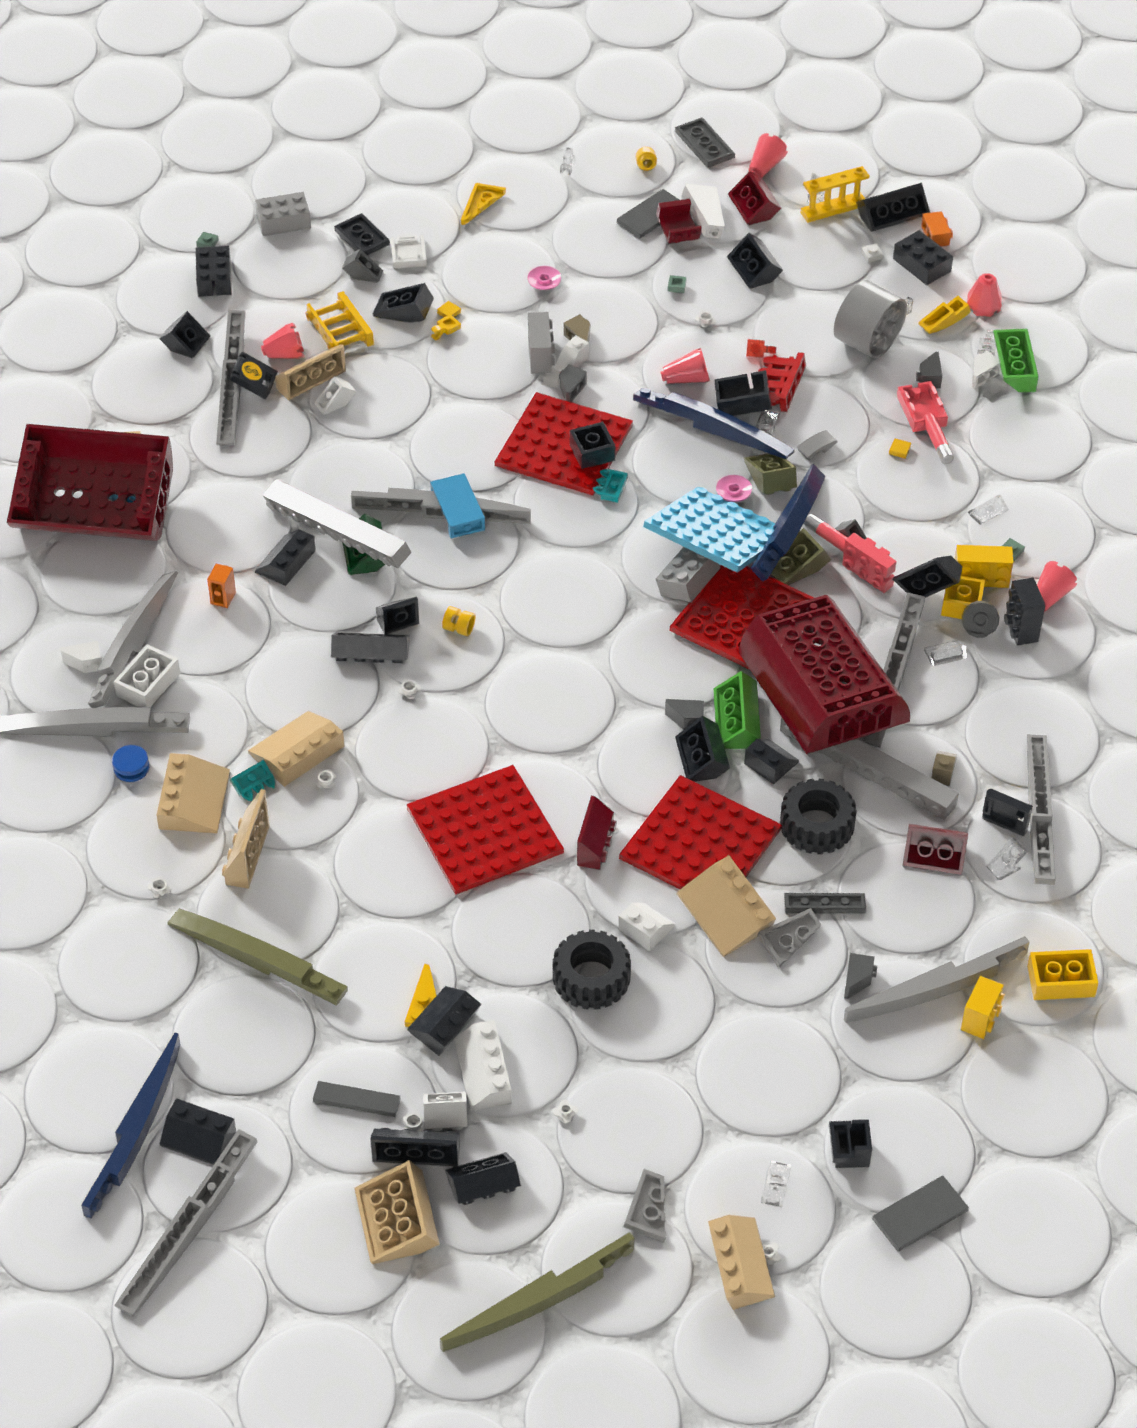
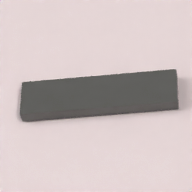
M784 893L785 913H801L811 908L814 913L865 914V893Z
M318 1081L313 1096L314 1103L396 1117L401 1100L400 1095Z

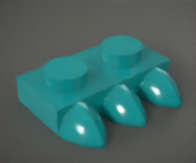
M612 469L600 470L604 478L596 479L601 486L593 487V490L601 496V499L618 503L628 479V473Z
M264 760L230 778V782L238 795L248 801L253 800L252 789L259 793L261 789H264L263 783L270 788H275V778Z

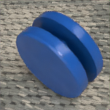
M123 746L112 757L114 773L122 781H139L149 772L148 754L140 746Z

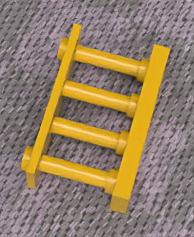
M863 166L803 182V186L810 194L809 206L802 207L800 213L806 222L809 223L858 209L856 202L865 199L860 192L861 181L869 179L870 175ZM854 183V192L846 195V185ZM840 187L839 197L831 199V190ZM825 191L824 201L816 203L817 193Z
M344 291L337 293L338 300L336 303L314 310L310 303L306 304V318L317 329L326 342L328 349L341 344L346 346L360 340L364 341L367 347L374 345L373 331ZM337 309L343 312L325 320H321L319 317ZM343 320L350 321V324L331 331L326 327ZM351 330L357 331L358 333L356 335L350 336L339 341H336L334 338L337 335L346 333Z

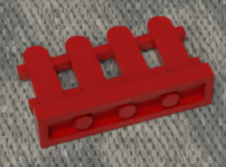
M798 352L795 359L792 356L782 358L777 357V355L764 357L763 364L767 368H760L758 372L766 370L770 391H773L770 392L772 406L780 404V411L788 412L806 368L805 353Z

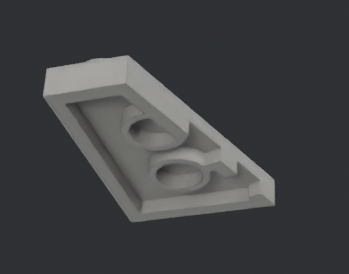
M810 908L760 931L758 937L779 968L820 928L821 923Z
M643 1169L623 1227L665 1242V1188L663 1175Z

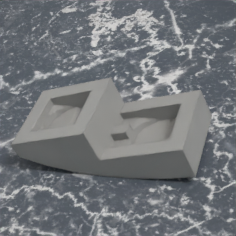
M824 430L797 446V449L810 461L819 452L825 453L838 441L827 430Z

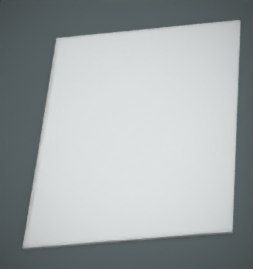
M551 366V373L546 374L541 385L559 389L560 372L554 369L555 366Z

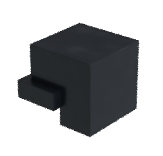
M869 1119L829 1121L832 1163H835V1168L870 1167L872 1142Z

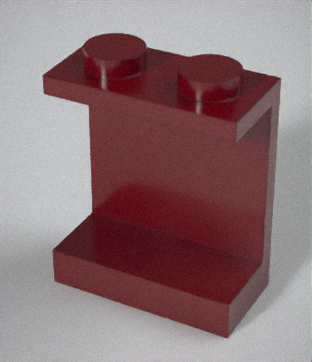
M690 198L658 203L656 215L668 244L700 239L702 227L695 226L691 217L690 209L692 203Z

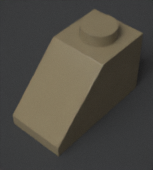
M579 314L564 322L563 335L569 341L574 336H578L589 342L591 324Z
M937 751L931 778L943 785L950 786L957 754Z

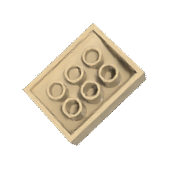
M307 711L249 749L248 753L257 762L264 760L274 778L285 787L345 747L344 733L331 720Z
M170 753L156 814L159 829L218 833L230 769L189 754Z
M264 789L260 790L245 810L243 818L239 819L238 833H235L233 836V848L229 849L227 865L224 864L222 869V876L225 877L226 885L248 889L250 887L270 827L266 792Z
M730 856L710 866L676 893L723 957L758 937L760 931L773 926L776 917Z
M407 1161L354 1188L370 1263L376 1264L421 1254L440 1245L423 1171L411 1161Z

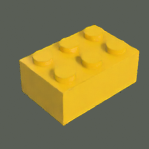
M956 545L954 559L963 566L961 576L985 580L984 587L1009 588L1013 568L1012 547Z
M1091 949L1030 952L1027 968L1034 1000L1089 998L1096 996L1099 983Z

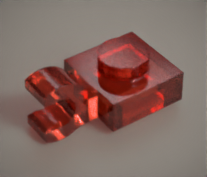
M748 339L746 357L763 358L764 353L776 354V347L764 346L765 340Z

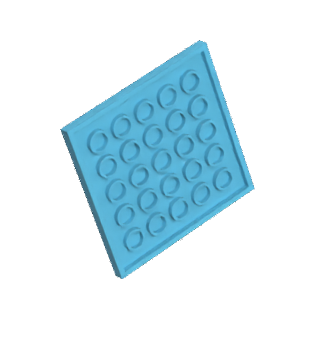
M696 487L646 519L643 527L722 566L739 572L757 559L772 535L775 523L769 521L766 517L753 513L749 509L738 506L735 502L726 501L720 495L712 494L703 487Z

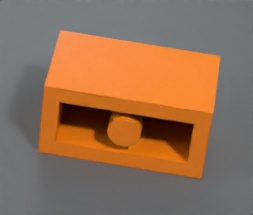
M943 212L923 214L921 227L924 234L941 247L949 246L953 232L949 228L948 220L944 217Z
M216 563L207 578L210 604L228 608L236 594L233 567Z

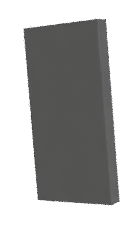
M703 117L675 127L677 135L707 168L735 158L733 150Z
M662 189L618 217L617 224L640 239L660 226L656 215L658 203L680 199Z
M942 1175L873 1215L872 1220L899 1252L968 1212L969 1206Z

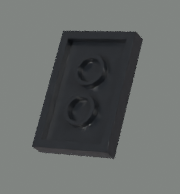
M363 213L334 226L335 232L355 251L360 249L366 255L390 245V239Z

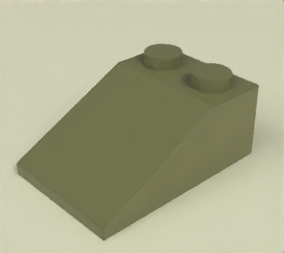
M769 453L744 458V462L757 488L763 494L771 495L775 491L786 492L792 488H797L796 467L787 459Z
M803 528L797 534L787 553L779 559L771 574L776 580L790 585L818 572L832 559L824 548Z

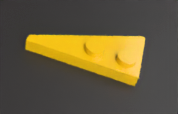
M475 183L461 217V225H466L504 196L506 188Z
M424 964L404 1021L406 1027H409L436 997L429 964Z

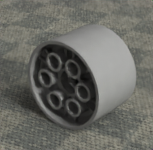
M868 280L861 281L848 293L838 310L834 322V336L836 339L874 359L878 358L892 346L898 337L906 318L907 303L904 299Z

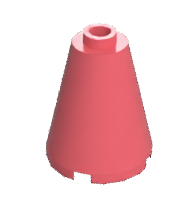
M764 133L759 137L749 166V171H752L761 178L788 153L786 151L787 145L784 141L775 135L773 137L768 136L769 133Z
M701 348L695 349L663 367L664 371H660L663 381H667V384L710 381Z
M1056 561L1046 563L1037 583L1045 602L1044 612L1077 585L1075 583L1077 580L1075 574L1065 565L1063 567L1058 566L1059 562Z

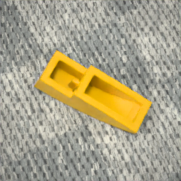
M957 295L948 304L945 302L940 304L920 320L918 324L929 334L941 331L970 314L969 304Z

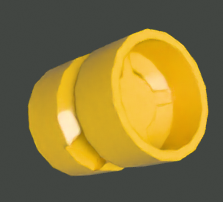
M449 606L443 617L442 628L451 632L456 630L458 634L469 636L474 628L476 615L468 611L461 612V609Z

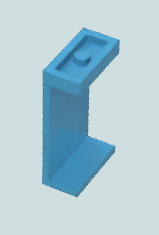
M465 473L430 482L431 491H434L448 523L450 539L485 530V517Z

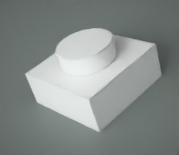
M877 244L861 247V253L867 263L883 259V253Z

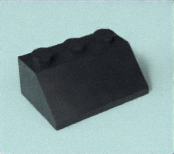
M748 233L727 256L750 289L772 283L783 271L762 240L751 233Z
M300 529L284 535L255 569V573L286 586L316 551L314 535Z
M951 555L937 557L893 577V581L906 593L925 596L926 598L958 584L963 566Z
M701 716L675 736L686 778L694 782L717 779L730 769L719 726L716 722Z
M445 986L409 1026L407 1031L440 1056L475 1016L482 1004L467 991Z
M176 1098L166 1116L159 1145L214 1165L236 1133L235 1120L232 1117Z
M507 1152L445 1169L454 1199L458 1204L462 1203V1205L471 1204L474 1202V1199L481 1197L483 1199L492 1198L495 1196V1193L502 1191L503 1193H510L515 1191L516 1187L521 1186L516 1162Z

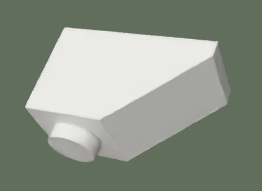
M574 336L565 344L554 369L561 372L568 364L577 368L589 358V342Z
M988 351L974 358L972 372L973 389L1000 374L999 359Z
M334 376L314 404L326 415L346 406L357 391L348 381Z
M98 641L60 648L63 663L83 673L97 671L102 662Z

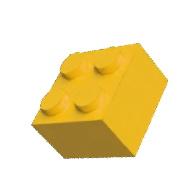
M961 576L958 584L946 588L941 616L962 619V613L970 603L982 601L985 580Z
M982 976L979 977L964 1009L961 1025L962 1031L982 1039L985 1038L987 1032H992L995 1024L994 1019L999 1017L1002 1010L1001 1004L1005 997V994L1002 993L1003 984Z

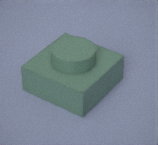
M203 231L196 241V246L214 247L219 241L218 235Z
M670 275L667 291L684 293L687 277Z
M1011 538L1002 545L1012 547L1013 562L1025 549V546Z

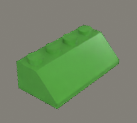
M1028 329L993 330L1003 381L1017 392H1036L1039 376Z
M740 671L713 688L715 722L719 726L725 749H746L755 740L761 738L757 681L743 671Z

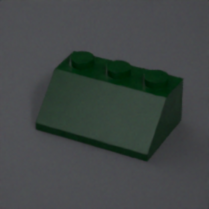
M364 513L359 518L383 530L381 521ZM342 542L349 575L377 572L386 565L381 560H375L365 552L362 554L356 548L348 547Z

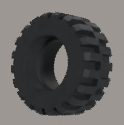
M819 778V780L808 779L807 782L801 781L797 783L796 787L792 786L788 790L781 804L780 825H782L783 836L787 838L791 845L795 844V848L800 851L803 849L806 850V853L810 854L817 852L818 855L823 854V852H835V849H841L844 847V843L847 844L854 833L857 810L852 795L848 791L845 792L843 786H837L834 781L830 780L827 782ZM812 810L827 812L834 819L818 823L806 819L802 814Z
M582 930L578 931L577 935H569L567 941H561L559 948L554 952L553 984L559 995L562 994L563 1000L566 1002L570 1001L571 1005L575 1007L582 1006V1009L594 1008V1010H597L601 1006H605V1008L611 1006L613 1001L615 1003L621 999V995L623 996L627 992L631 978V959L624 943L620 940L617 941V937L612 934L609 936L605 931L595 932V930H589V932H584ZM585 962H598L605 965L609 971L602 976L590 978L578 974L574 969Z

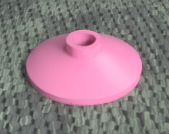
M539 266L533 268L528 273V282L536 289L550 290L560 284L561 274L553 267Z
M727 475L717 482L716 492L726 501L741 502L751 495L752 485L745 477Z

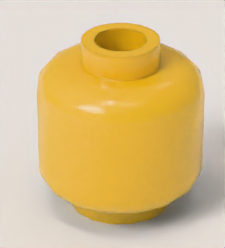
M642 147L636 152L635 159L640 169L649 171L656 166L657 156L652 148Z

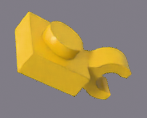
M448 315L437 321V326L431 328V331L434 332L431 337L434 340H438L443 333L450 335L461 329V323L452 315Z

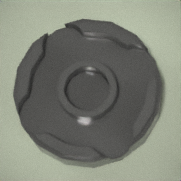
M976 601L970 603L964 609L962 624L969 635L976 638H984L996 631L1000 617L997 609L991 603Z

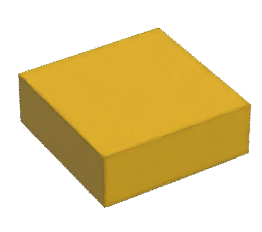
M447 301L437 309V314L443 318L448 315H452L455 318L461 313V308L450 301Z
M894 438L889 454L906 459L911 443Z

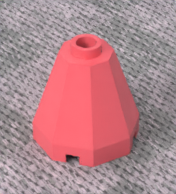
M984 273L978 277L969 291L967 304H969L973 314L976 316L991 317L994 315V312L997 311L998 313L1001 311L1002 295L997 278L992 274Z
M294 323L287 324L265 339L261 346L263 355H267L269 359L304 358L305 356L302 353L304 349L300 335L294 331L296 325Z

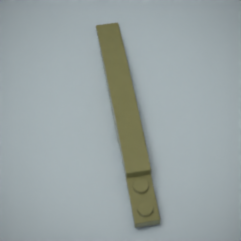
M180 908L167 922L173 928L268 976L270 973H273L336 1006L348 992V986L314 970L313 964L222 923Z
M629 1232L558 1276L552 1270L442 1336L440 1338L441 1351L445 1352L508 1328L591 1286L603 1278L604 1267L609 1268L622 1256L627 1257L632 1253L635 1238Z

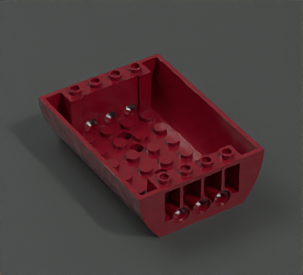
M26 424L7 524L11 528L158 541L162 536L173 475V456L169 436ZM58 490L65 491L62 496L55 495ZM77 491L82 492V496L79 498L73 497ZM111 495H118L115 501L109 500ZM130 496L136 497L132 503L126 501Z
M828 595L759 614L745 631L739 646V654L806 754L910 722V710L907 703L837 604Z

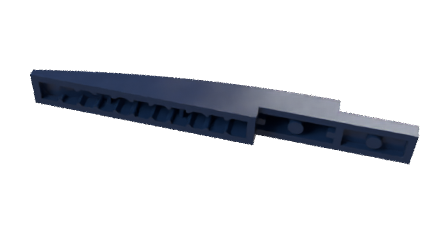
M641 388L633 394L634 401L694 421L693 428L784 459L790 457L795 449L762 430L730 414L681 394L672 392L666 396L663 393L653 392L648 388Z
M815 464L810 466L773 526L774 531L751 567V570L762 582L769 578L779 559L789 550L817 498L825 475Z
M176 1032L173 1034L115 1131L117 1145L81 1204L85 1217L92 1219L95 1212L100 1210L102 1200L106 1194L110 1193L113 1184L121 1186L146 1139L166 1092L180 1049L179 1034Z

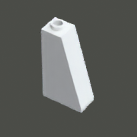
M685 183L681 198H690L692 203L690 214L697 226L702 227L701 233L704 237L720 239L724 229V221L717 187Z

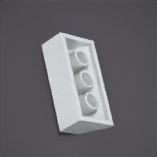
M495 1020L475 1023L454 1038L470 1111L511 1104L512 1090Z

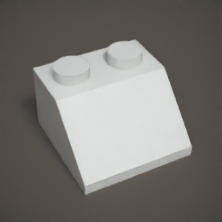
M631 903L619 915L618 930L649 952L675 927V923L645 903Z
M466 1092L423 1094L425 1129L441 1131L442 1128L450 1127L451 1130H462L463 1127L468 1126Z

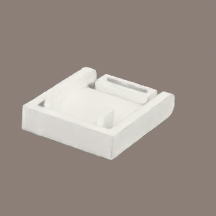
M417 235L397 236L396 244H394V237H390L393 269L427 266L424 235H420V242H417Z

